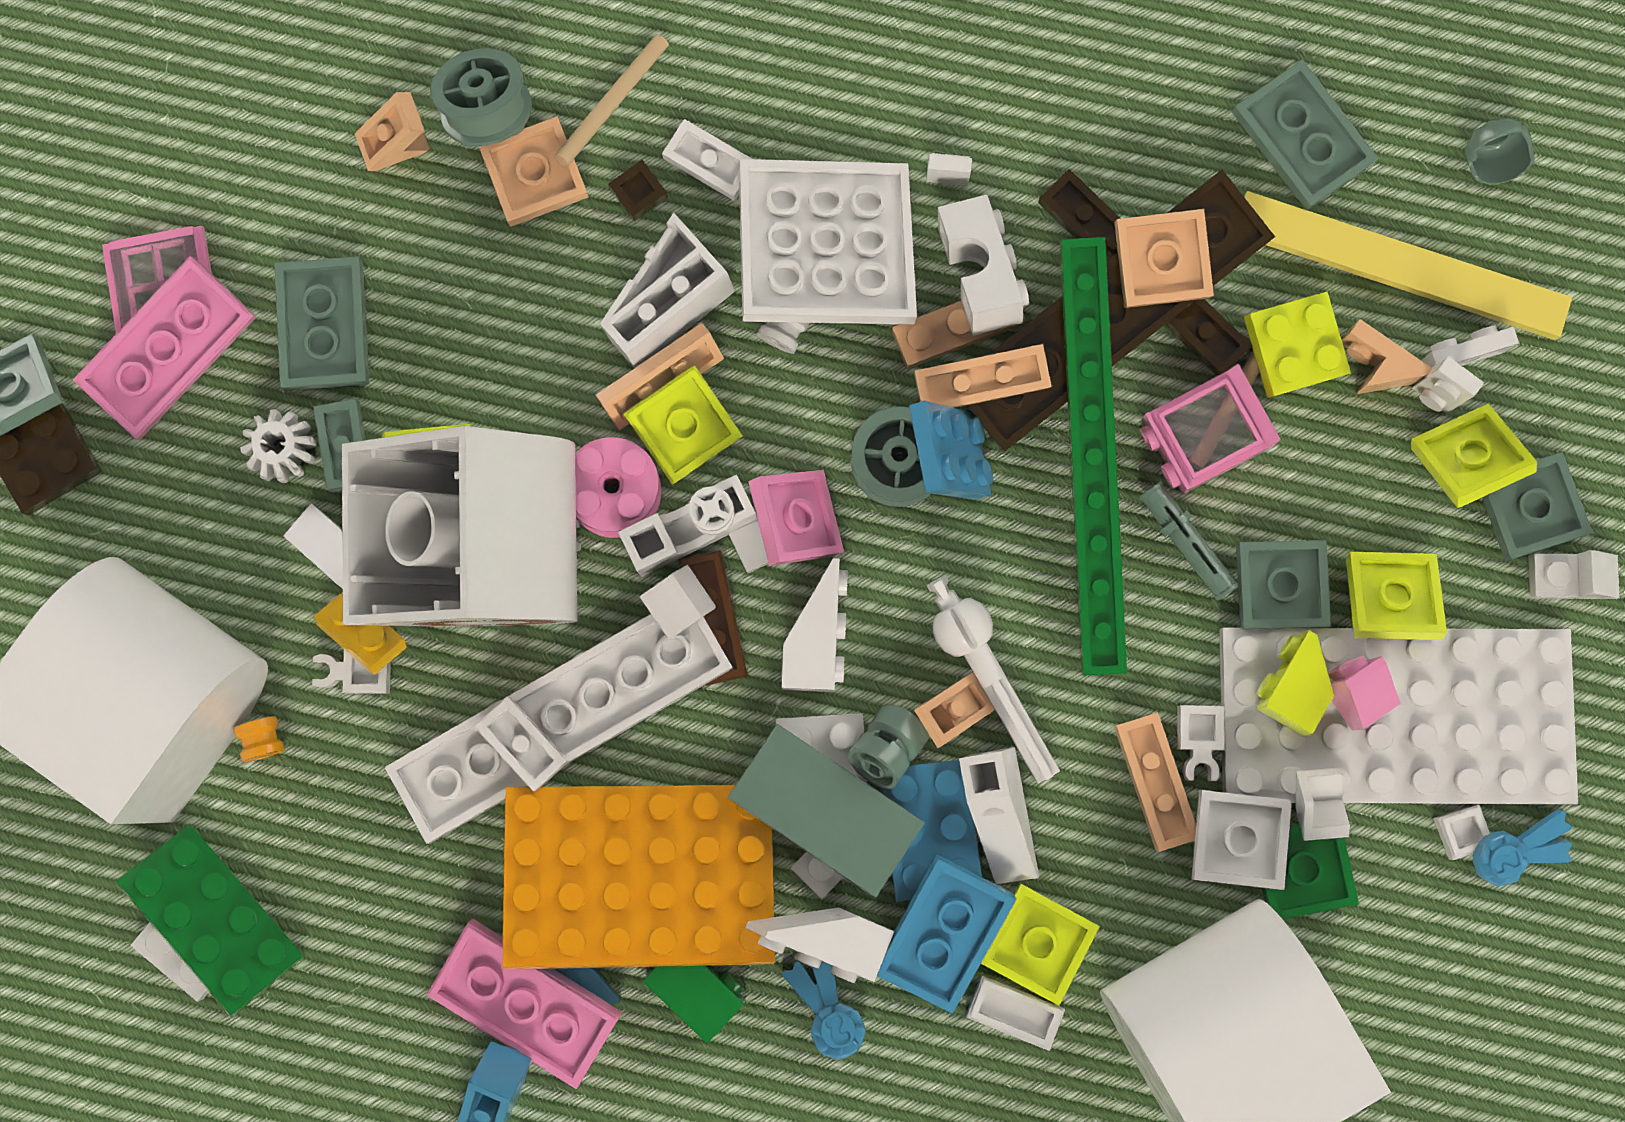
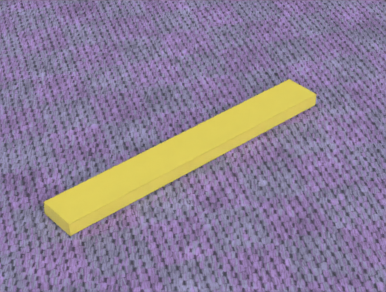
M1247 191L1244 195L1245 199L1275 235V238L1266 244L1267 246L1553 340L1561 337L1572 301L1570 296Z

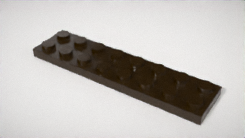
M1223 169L1167 212L1204 209L1213 286L1275 238V235ZM1118 252L1106 261L1112 366L1195 301L1189 300L1124 308ZM1060 297L989 354L992 355L1043 344L1052 387L966 405L975 418H979L983 428L1002 452L1013 446L1068 402L1063 297Z

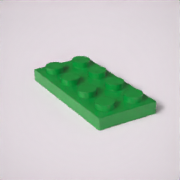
M191 824L116 880L117 885L231 1018L303 959V954Z

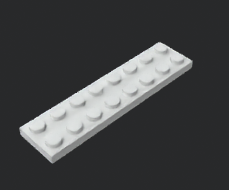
M652 614L508 697H511L569 761L567 764L723 675L733 669L704 616L673 638H668ZM502 700L385 767L426 844L434 842L505 801L506 787H529L474 727Z

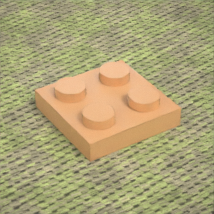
M558 116L524 128L518 135L511 136L499 143L479 146L510 227L589 197L575 160L573 159L568 167H565L554 157L567 141Z
M1204 209L1117 219L1114 222L1124 308L1205 299L1214 296Z

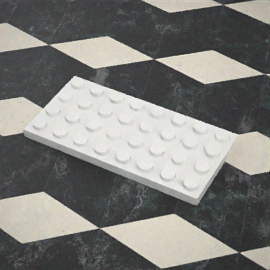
M1353 628L1219 629L1221 706H1224L1225 750H1222L1223 793L1292 800V803H1296V771L1340 768L1343 774V803L1578 804L1571 629H1447V634L1442 640L1354 638ZM1311 630L1318 635L1328 673L1348 659L1353 661L1362 655L1366 660L1382 656L1387 663L1400 705L1367 728L1352 731L1331 702L1313 734L1301 736L1257 710L1256 707L1261 697L1256 694L1265 677L1270 672L1275 675L1283 662L1278 655L1287 639L1291 635L1297 637L1299 633Z

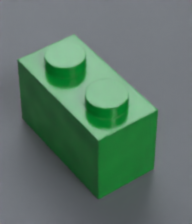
M711 965L656 966L643 980L707 1044L746 1001L740 994L745 989L744 986L727 970L720 975Z

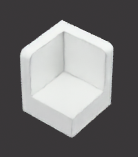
M688 565L672 573L639 596L668 638H673L716 608L714 602Z
M1340 768L1296 771V812L1304 841L1349 837L1350 824L1342 799L1343 774Z

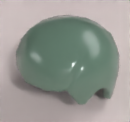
M1507 118L1489 121L1474 130L1466 145L1465 152L1471 174L1476 181L1488 185L1506 183L1521 176L1533 165L1535 161L1533 142L1529 130L1523 123Z

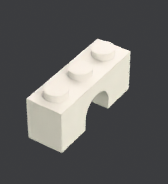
M988 195L938 207V231L949 264L973 261L984 267L977 274L961 278V301L972 335L975 336L1023 323V306L1029 305L1028 292L1023 279L1016 281L1013 272L1014 269H1017L1016 258L1012 245H1004L1001 237L1005 233L1000 210H992Z
M737 474L714 485V487L724 490L729 495L734 506L735 516L733 523L727 531L721 534L708 535L698 530L689 515V504L664 515L656 513L618 532L636 571L641 577L757 520L756 513Z

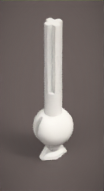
M946 575L926 585L929 591L937 594L938 597L935 601L941 610L933 619V634L936 643L944 652L954 657L965 656L1037 784L1052 778L1053 775L1060 772V769L987 644L993 635V621L990 612L982 603L972 598L960 600L954 590L948 589V578Z

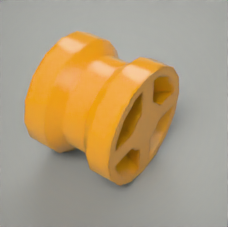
M276 716L253 720L233 728L235 737L241 740L243 749L240 752V757L243 763L271 757L286 750L284 742L279 740L276 734V729L279 726Z

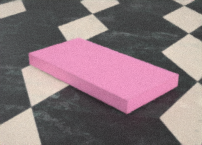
M189 256L79 372L73 381L135 439L141 440L257 316L194 257Z
M472 918L467 923L427 996L506 1046L512 1047L522 1055L532 1058L531 1061L577 1089L617 1023L622 1011L553 968L503 969V937Z

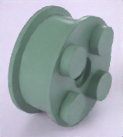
M482 48L463 52L444 63L436 72L431 82V98L435 107L441 112V122L445 132L453 140L466 147L492 145L504 141L511 136L518 135L523 131L525 123L531 114L532 99L528 89L523 84L521 67L513 56L501 50Z
M899 406L885 408L867 418L854 437L851 454L852 472L860 489L872 500L891 507H906L927 498L931 493H926L910 408ZM894 452H902L905 454L906 460L897 462L891 455Z

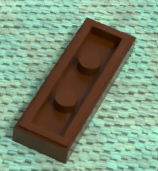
M721 550L678 559L680 569L688 565L714 602L716 608L706 614L704 618L733 669L705 684V686L748 677Z

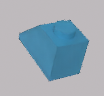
M491 1041L468 1083L458 1122H508L524 1085L532 1058L522 1055L512 1047H504Z

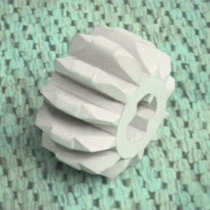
M276 409L270 410L268 422L259 415L254 416V423L258 428L255 432L250 429L243 430V435L250 439L251 443L240 447L242 454L251 456L246 463L248 469L251 471L260 470V478L265 481H270L276 476L279 482L287 483L290 471L298 477L304 476L300 463L302 461L311 464L315 462V458L306 452L307 449L317 445L316 439L307 436L311 426L305 421L298 422V415L291 411L282 417L281 413ZM281 439L284 442L280 444L284 446V449L281 453L277 454L273 451L277 450L273 445L277 440Z

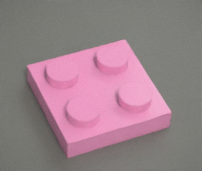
M824 470L760 476L748 481L769 566L832 557L844 553Z

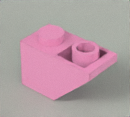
M1363 655L1353 661L1348 659L1328 673L1332 678L1330 682L1334 693L1331 702L1352 731L1367 728L1400 705L1387 663L1382 656L1368 660Z

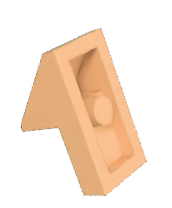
M396 92L355 133L368 171L380 170L421 155L429 150L421 116L417 111L411 92Z
M1361 319L1349 328L1341 339L1343 346L1348 348L1347 353L1350 357L1365 365L1370 363L1374 366L1357 391V394L1413 385L1427 376L1432 369Z
M974 672L916 707L914 711L937 748H939L995 709Z

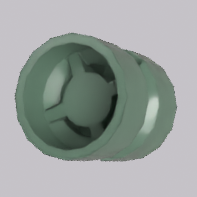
M885 705L881 707L870 722L868 731L863 733L851 748L848 759L854 770L865 780L878 787L891 789L898 784L910 764L909 761L914 760L927 743L929 735L922 722L914 714L896 705Z

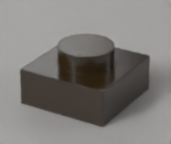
M643 160L608 183L610 190L634 222L668 198L667 192Z

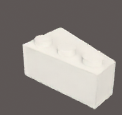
M675 213L672 214L666 223L668 228L656 246H651L644 256L646 261L634 279L628 280L600 323L612 344L633 368H636L674 342L735 292L727 271Z

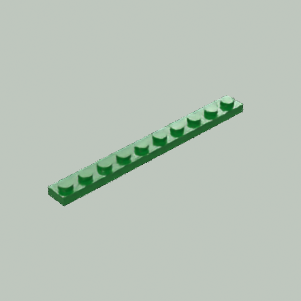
M1105 237L1061 239L1060 257L1081 673L1083 676L1127 674Z

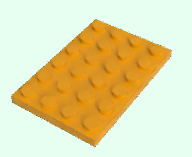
M735 785L540 787L536 792H533L530 787H506L502 968L551 969L774 964L775 951L759 945L758 941L761 935L745 928L748 921L774 917L772 828L728 799Z

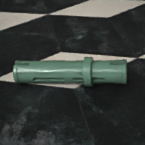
M1161 481L1139 497L1163 527L1159 531L1164 537L1169 535L1217 601L1239 586V583L1234 580L1214 551L1190 522L1191 514L1187 510L1184 512L1181 510Z

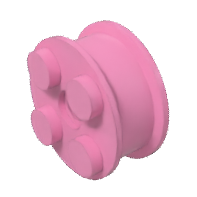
M607 437L594 440L584 445L575 453L576 519L583 527L599 536L620 538L619 531L656 514L661 502V481L654 462L643 448L626 439ZM610 485H620L617 492L607 493V488Z

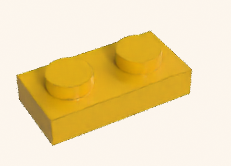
M343 592L313 616L317 626L373 675L377 674L407 648L404 638L390 626L343 625Z

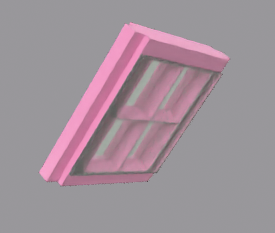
M189 226L111 241L108 244L102 245L116 333L189 256L194 257L212 274L205 228L203 226Z

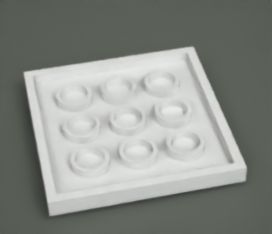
M740 159L739 202L743 322L915 324L917 309L908 163Z

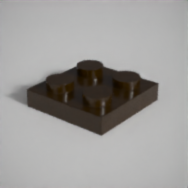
M63 403L0 436V477L21 513L25 515H31L102 472L101 467Z

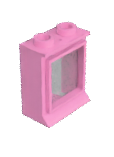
M1239 364L1155 410L1146 413L1142 419L1145 426L1140 428L1141 435L1151 451L1158 449L1165 462L1160 468L1166 481L1172 489L1178 486L1182 494L1274 447L1281 440Z

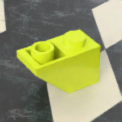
M1308 630L1299 633L1297 637L1291 635L1287 639L1278 655L1283 662L1275 675L1270 672L1265 677L1256 694L1261 697L1256 707L1257 710L1301 736L1313 734L1334 697L1318 635Z

